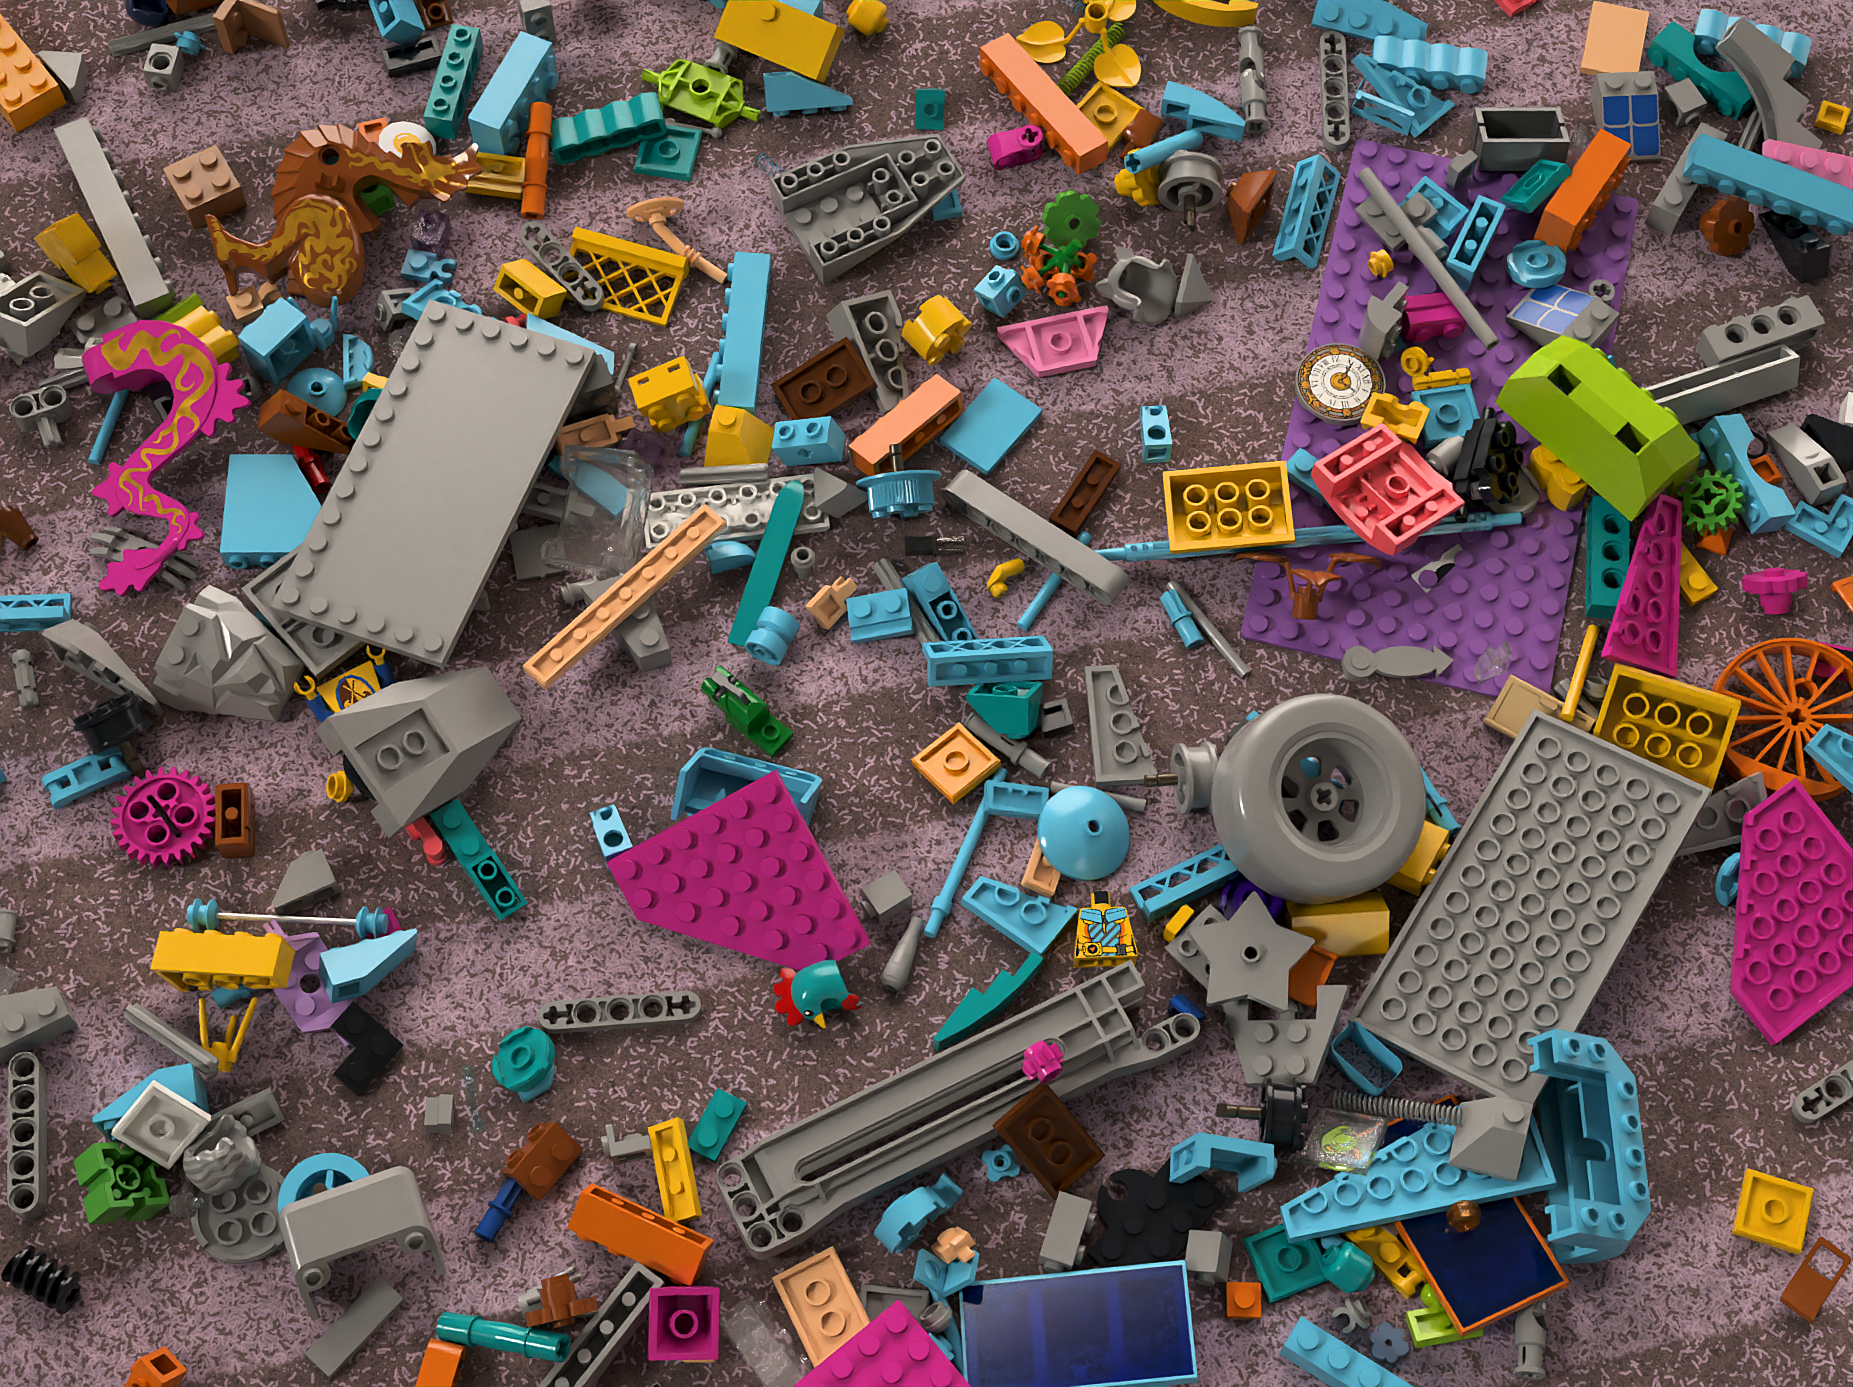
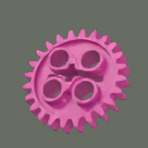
M174 766L169 774H166L163 768L159 767L156 776H153L149 770H146V779L143 781L136 776L133 777L136 786L132 788L124 785L123 788L127 793L126 797L116 796V800L121 807L111 808L112 813L117 817L110 820V824L116 829L112 834L116 841H119L118 846L122 851L127 850L126 854L131 860L138 856L137 860L142 866L150 859L154 869H157L160 861H163L166 867L170 868L173 859H177L183 865V856L186 854L195 859L196 855L193 849L198 847L205 850L206 846L202 841L203 838L213 839L214 837L208 828L215 827V818H213L215 816V797L213 794H209L211 790L207 783L202 784V780L198 775L191 779V774L187 769L179 776V772ZM176 793L172 799L163 800L167 794ZM149 797H153L164 813L171 819L176 829L181 833L180 838L174 836L165 821L158 815L155 808L148 801ZM149 811L144 818L136 819L140 812ZM194 816L189 823L181 824L185 817ZM161 834H166V837L163 841L158 843L153 842L157 836Z

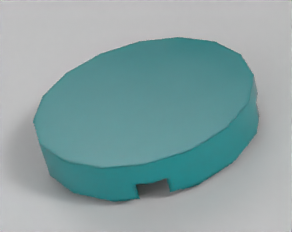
M524 1026L512 1031L499 1044L498 1047L501 1049L498 1055L494 1054L492 1073L498 1083L512 1092H524L534 1088L544 1080L552 1068L555 1048L551 1038L540 1029Z

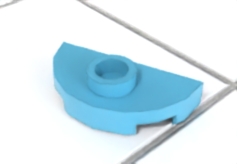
M343 334V385L346 391L362 385V379L368 372L373 373L375 364L371 347L358 339L357 336Z
M1740 852L1732 854L1725 860L1716 878L1715 895L1717 901L1723 906H1728L1737 896Z

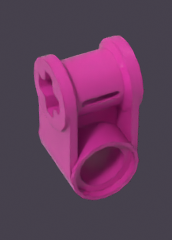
M1025 125L1013 130L997 132L986 141L994 167L997 170H1003L1002 167L1006 166L1013 168L1016 165L1036 161L1043 154V145L1041 144L1043 134L1036 125ZM1026 133H1029V139H1026Z

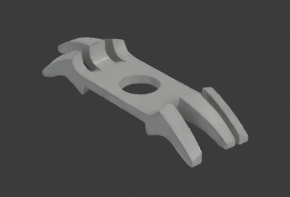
M105 527L103 532L107 534L92 533L89 537L91 540L105 544L115 550L113 553L106 547L91 548L90 555L103 557L112 562H122L124 559L122 552L125 549L140 550L145 548L157 549L159 545L133 536L118 527ZM177 550L164 562L162 569L155 577L157 580L167 582L185 592L187 585L167 571L197 580L198 574L180 562L197 569L201 564Z

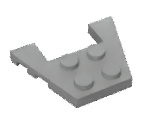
M1317 985L1316 1019L1251 1020L1252 999H1239L1223 1003L1246 1083L1249 1087H1262L1265 1076L1271 1077L1272 1082L1292 1083L1293 1078L1300 1079V1082H1304L1306 1086H1316L1330 1048L1329 1042L1341 1018L1340 1012L1350 994V989L1347 985Z

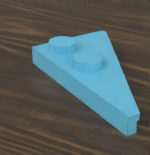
M1360 53L1352 60L1383 100L1415 112L1409 131L1414 138L1455 106L1449 99L1444 102L1430 94V89L1417 85L1414 80L1395 70L1390 73L1377 66L1378 61L1370 56H1364Z

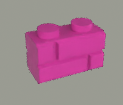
M1444 292L1406 297V300L1409 302L1402 313L1404 318L1401 323L1405 340L1415 339L1417 342H1424L1434 336L1444 335L1446 338H1453L1464 333L1467 322Z

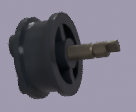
M130 690L115 699L112 697L96 705V710L85 712L73 719L75 723L73 726L76 732L81 731L89 745L87 749L89 756L118 746L126 762H128L133 775L138 778L146 776V769L140 758H137L138 755L129 740L153 724V720L145 718L137 703L140 699L138 694H134Z
M1265 1076L1262 1083L1259 1106H1237L1217 1103L1216 1117H1238L1239 1119L1258 1120L1259 1142L1274 1144V1147L1288 1148L1289 1153L1295 1154L1296 1151H1302L1304 1146V1131L1300 1129L1301 1123L1306 1124L1308 1119V1103H1304L1306 1084L1296 1078H1293L1292 1083L1272 1082L1271 1077Z

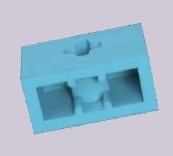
M831 416L776 422L771 449L786 466L842 461L845 433Z

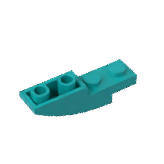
M458 798L430 815V819L447 843L449 850L499 921L504 920L528 904Z

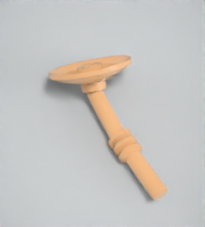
M676 197L654 198L636 203L626 210L628 218L649 222L653 230L677 255L687 257L691 268H698L721 284L726 281L727 273L702 258V253H696L694 248L690 250L691 246H685L666 227V218L675 215L684 208V201Z

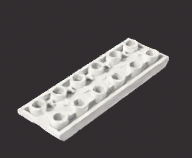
M814 474L772 478L758 482L731 483L640 494L646 549L650 552L704 504L727 523V528L710 544L720 541L735 540L740 542L762 539L780 490L793 480L801 482L804 488V502L793 535L826 531L830 529L829 517L827 513L815 508Z

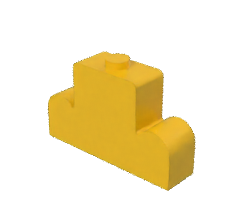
M78 212L56 221L33 238L47 257L60 270L64 269L76 286L86 290V294L94 291L96 294L101 293L111 285L109 280L117 275L115 269L99 250L101 244L98 238Z

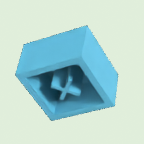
M282 297L274 304L268 305L263 314L252 324L245 326L238 336L249 367L273 386H277L317 348L307 316Z

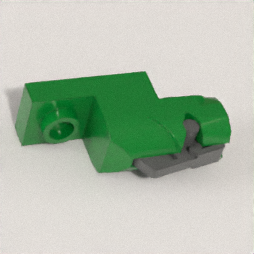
M718 666L715 669V673L703 681L701 691L708 696V699L725 713V720L771 758L793 738V732L770 714L769 706L723 666Z

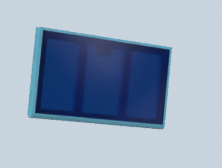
M1177 1260L974 1281L967 1287L958 1290L964 1379L971 1387H1157L1198 1383L1187 1279L1188 1266L1186 1261Z

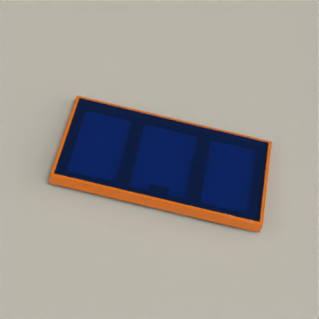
M1454 1094L1431 1103V1106L1435 1104L1437 1107L1440 1104L1441 1108L1445 1105L1447 1108L1451 1106L1452 1109L1460 1105ZM1400 1117L1355 1139L1362 1145L1360 1140L1368 1136L1366 1144L1369 1142L1374 1144L1373 1147L1366 1149L1369 1157L1404 1136L1408 1137L1419 1131L1428 1122H1423L1422 1120L1418 1122L1417 1119L1413 1121L1412 1119L1407 1120ZM1360 1147L1356 1151H1351L1358 1165L1365 1159L1359 1156ZM1517 1196L1393 1222L1461 1338L1544 1299L1571 1284Z

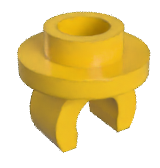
M1420 346L1407 348L1401 355L1402 368L1410 376L1424 374L1434 361L1433 357L1428 358Z

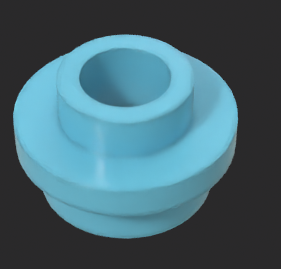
M999 232L990 241L991 254L1000 260L1011 259L1018 253L1019 242L1010 232ZM1007 245L1009 248L1004 249L1000 248V246Z

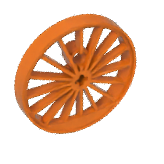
M1778 638L1764 641L1739 654L1719 674L1711 691L1739 699L1742 706L1768 714L1764 716H1737L1735 724L1773 725L1728 743L1721 763L1724 768L1737 781L1757 771L1762 772L1767 798L1794 778L1799 781L1815 803L1828 800L1848 790L1839 781H1835L1833 776L1813 758L1812 760L1825 783L1806 778L1802 742L1806 746L1819 729L1824 726L1821 723L1853 722V714L1814 715L1852 699L1853 691L1809 709L1840 673L1849 681L1847 683L1853 689V662L1839 651L1827 645L1801 638ZM1783 654L1787 685L1786 692H1784L1765 656ZM1791 654L1811 658L1805 678L1794 680ZM1756 659L1777 698L1740 667ZM1817 659L1837 669L1819 690L1816 684L1811 681ZM1734 675L1770 705L1724 689V686L1730 676ZM1795 689L1804 690L1808 694L1809 699L1798 698ZM1791 718L1795 719V721H1794V724H1795V725H1792V724H1791V722H1792ZM1772 732H1778L1755 759L1732 750ZM1781 737L1785 738L1776 768L1759 762ZM1792 739L1797 775L1782 771Z

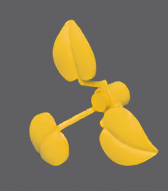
M1089 0L1084 18L1079 19L1076 27L1065 39L1063 29L1052 21L1035 23L1023 34L1016 37V42L1034 61L1043 64H1053L1064 59L1066 54L1064 45L1069 44L1082 26H1085L1090 33L1101 34L1105 53L1098 55L1094 61V73L1100 82L1111 87L1132 88L1137 85L1140 79L1141 66L1135 51L1125 44H1117L1110 50L1105 28L1107 18L1112 22H1123L1132 17L1136 10V0Z

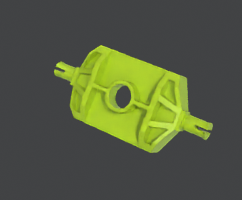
M685 59L676 60L666 71H662L661 74L647 68L642 73L641 79L643 81L645 80L659 87V103L662 110L668 106L714 123L715 127L720 129L741 116L758 122L761 117L760 110L746 106L743 100V81ZM699 86L708 88L707 91L702 93L695 92L693 89Z

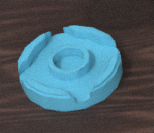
M1528 240L1512 248V252L1507 256L1506 268L1507 274L1516 283L1530 288H1546L1556 284L1563 278L1567 262L1565 254L1558 246L1553 245L1551 247L1546 245V241Z

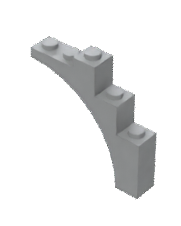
M1742 16L1727 28L1715 49L1731 63L1747 85L1755 100L1762 121L1764 140L1772 139L1819 150L1823 142L1799 124L1806 114L1803 110L1809 100L1786 82L1792 73L1790 67L1796 58ZM1754 204V205H1756V206H1758V207H1760V208L1764 207L1763 205H1760V204Z

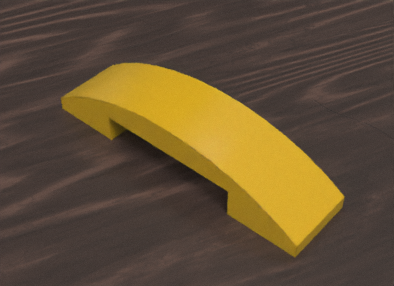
M1152 0L1159 7L1175 16L1191 22L1216 27H1240L1254 24L1259 4L1248 0H1230L1229 5L1212 0Z

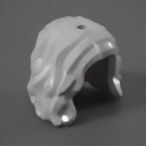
M232 1114L223 1115L212 1131L201 1135L194 1144L184 1151L183 1169L186 1177L198 1189L206 1194L220 1195L227 1190L238 1188L245 1179L256 1174L260 1169L262 1160L254 1140L248 1137L246 1127L240 1121L234 1120Z

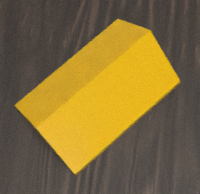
M1380 892L1361 893L1344 900L1320 905H1307L1285 900L1284 911L1287 929L1313 938L1315 940L1314 945L1338 954V958L1383 955L1389 951L1390 911Z

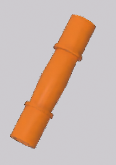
M533 102L529 105L528 130L526 131L528 143L525 157V182L522 183L521 187L523 189L521 217L525 219L542 220L545 213L546 192L548 191L546 177L549 162V140L552 139L553 107L544 102Z

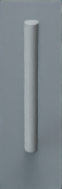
M1176 579L1171 580L1166 585V588L1177 591L1187 611L1193 613L1192 619L1238 675L1243 679L1251 674L1250 668Z

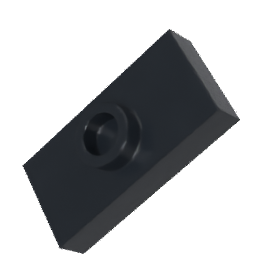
M435 35L380 50L389 78L439 65L442 57V52Z

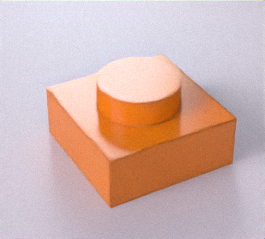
M1225 1283L1226 1319H1261V1283Z

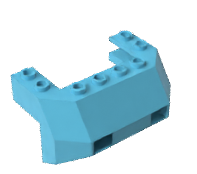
M1555 1028L1527 1039V1044L1533 1047L1534 1064L1530 1066V1072L1551 1076L1537 1100L1540 1136L1557 1182L1555 1188L1546 1190L1548 1206L1545 1207V1214L1549 1215L1551 1234H1548V1242H1552L1553 1255L1559 1264L1596 1263L1622 1255L1651 1212L1636 1080L1633 1073L1607 1039Z

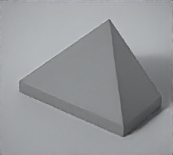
M1190 253L1187 254L1175 304L1174 317L1178 318L1212 300L1195 256Z

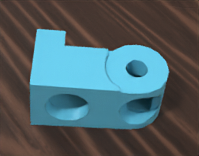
M1141 406L1140 425L1143 463L1170 462L1172 439L1166 406Z
M614 804L589 813L605 862L633 848Z

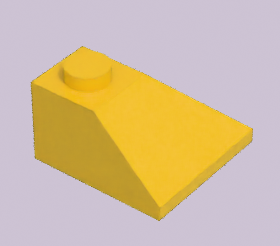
M715 404L708 430L704 467L760 463L768 465L774 429L744 409Z

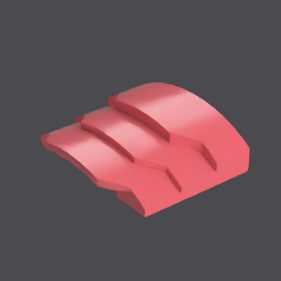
M1380 423L1314 463L1311 476L1321 494L1347 526L1371 546L1392 556L1415 543L1418 536L1438 525L1442 519L1465 504V501L1453 491L1451 482L1434 470L1411 444L1402 442L1383 423Z

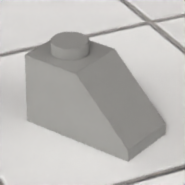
M322 849L304 852L298 859L290 863L272 901L278 915L288 916L341 893Z

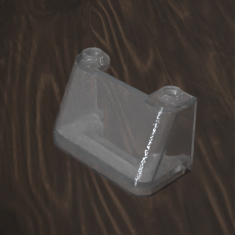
M566 444L564 454L559 461L560 471L569 481L558 538L550 537L543 543L541 547V563L549 568L605 580L626 574L638 563L654 484L653 468L634 450Z

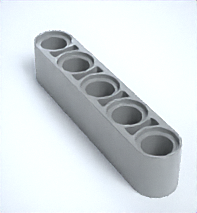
M30 1052L16 1054L8 1066L7 1201L11 1210L25 1221H33L40 1218L47 1206V1071L40 1060ZM29 1066H35L34 1071L29 1076L22 1077L24 1069ZM29 1098H35L31 1107L21 1109L24 1101ZM34 1130V1135L29 1141L21 1142L22 1136L27 1131ZM34 1163V1168L29 1174L21 1175L25 1165ZM29 1196H34L31 1206L21 1209L23 1200Z

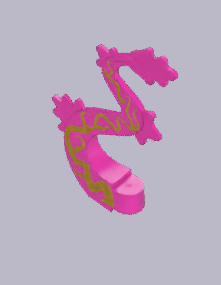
M139 320L103 334V343L85 351L81 359L92 390L99 394L116 393L126 388L134 392L152 383L161 381L170 382L174 394L173 406L166 420L128 458L123 466L115 462L109 463L108 478L92 490L94 496L107 500L109 503L107 512L111 517L118 516L126 509L140 516L168 520L170 524L169 534L157 549H125L122 552L124 558L122 562H110L107 565L108 575L101 580L99 588L104 592L115 590L117 595L125 597L132 586L138 592H143L148 583L160 572L164 562L178 549L186 551L190 541L202 540L205 537V533L197 527V522L201 519L200 514L197 512L190 513L180 502L153 489L151 486L153 476L189 447L202 432L210 438L214 437L219 420L234 424L236 422L235 411L248 408L251 404L250 400L239 395V392L245 387V383L240 379L228 381L232 371V366L226 362L218 366L213 352L195 335L184 327L158 320Z

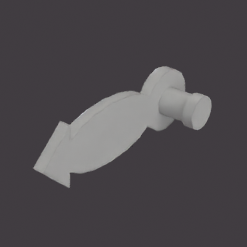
M1434 645L1432 646V652L1419 647L1397 646L1385 648L1376 653L1363 646H1354L1346 650L1342 657L1341 665L1344 676L1350 681L1367 679L1375 672L1387 677L1406 679L1422 677L1435 671L1437 679L1454 660Z

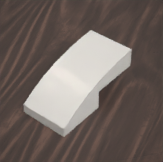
M89 338L85 349L59 348L54 357L55 369L82 367V355L88 349L103 343V339Z

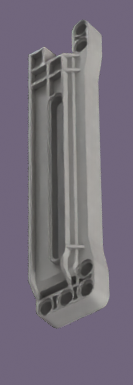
M1129 960L759 1140L743 1154L723 1163L718 1168L716 1180L719 1193L751 1256L757 1260L770 1259L806 1241L843 1212L999 1136L992 1125L1041 1083L1038 1077L1030 1081L1025 1076L814 1181H803L1024 1072L1022 1070V1062L1026 1059L1023 1053L1034 1043L1043 1040L1048 1047L1056 1043L1063 1053L1064 1057L1062 1059L1064 1062L1060 1064L1063 1071L1055 1079L1047 1082V1084L1062 1103H1065L1112 1079L1154 1068L1189 1051L1194 1047L1199 1036L1200 1024L1198 1019L1190 1013H1180L1147 1029L1142 1037L1137 1039L1135 1030L1126 1013L1141 1005L1145 984L1134 964ZM1186 1027L1191 1031L1192 1035L1187 1038L1181 1037L1176 1033L1175 1029ZM1151 1041L1158 1042L1163 1050L1152 1052L1147 1048L1146 1044ZM736 1174L740 1176L741 1181L738 1185L729 1187L723 1183L725 1177ZM751 1204L755 1206L756 1211L752 1216L743 1217L738 1214L739 1208L742 1205ZM790 1219H797L802 1223V1227L796 1232H789L783 1226ZM766 1234L771 1238V1242L766 1247L761 1248L752 1243L757 1235Z

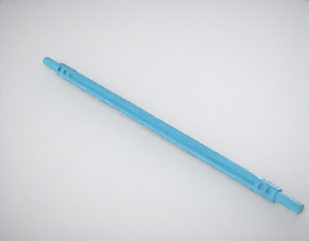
M1469 513L1466 523L1456 522V519H1454L1455 515H1448L1438 525L1420 536L1491 530L1493 526L1521 524V513ZM1345 524L1294 529L1295 543L1170 554L1169 540L1124 544L1123 548L1094 551L1109 561L1125 560L1128 563L1360 542L1365 540Z

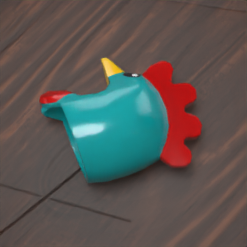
M835 959L811 964L797 973L791 968H783L780 970V977L783 981L776 983L773 988L775 995L782 998L776 1002L775 1010L781 1015L788 1014L787 1023L791 1027H795L807 1019L814 1020L820 1027L826 1028L824 1014L827 1011L837 1008L857 1010L862 1007L859 997L848 993Z

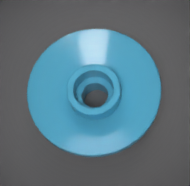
M309 368L300 371L290 380L286 390L334 418L344 409L348 398L347 390L345 391L343 380L334 372L324 368ZM320 388L322 391L314 392L312 389Z

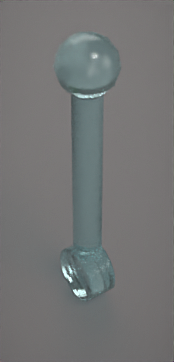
M465 1065L461 1068L460 1073L465 1078L473 1118L470 1127L474 1132H480L484 1128V1123L479 1119L471 1077L474 1070L470 1065Z

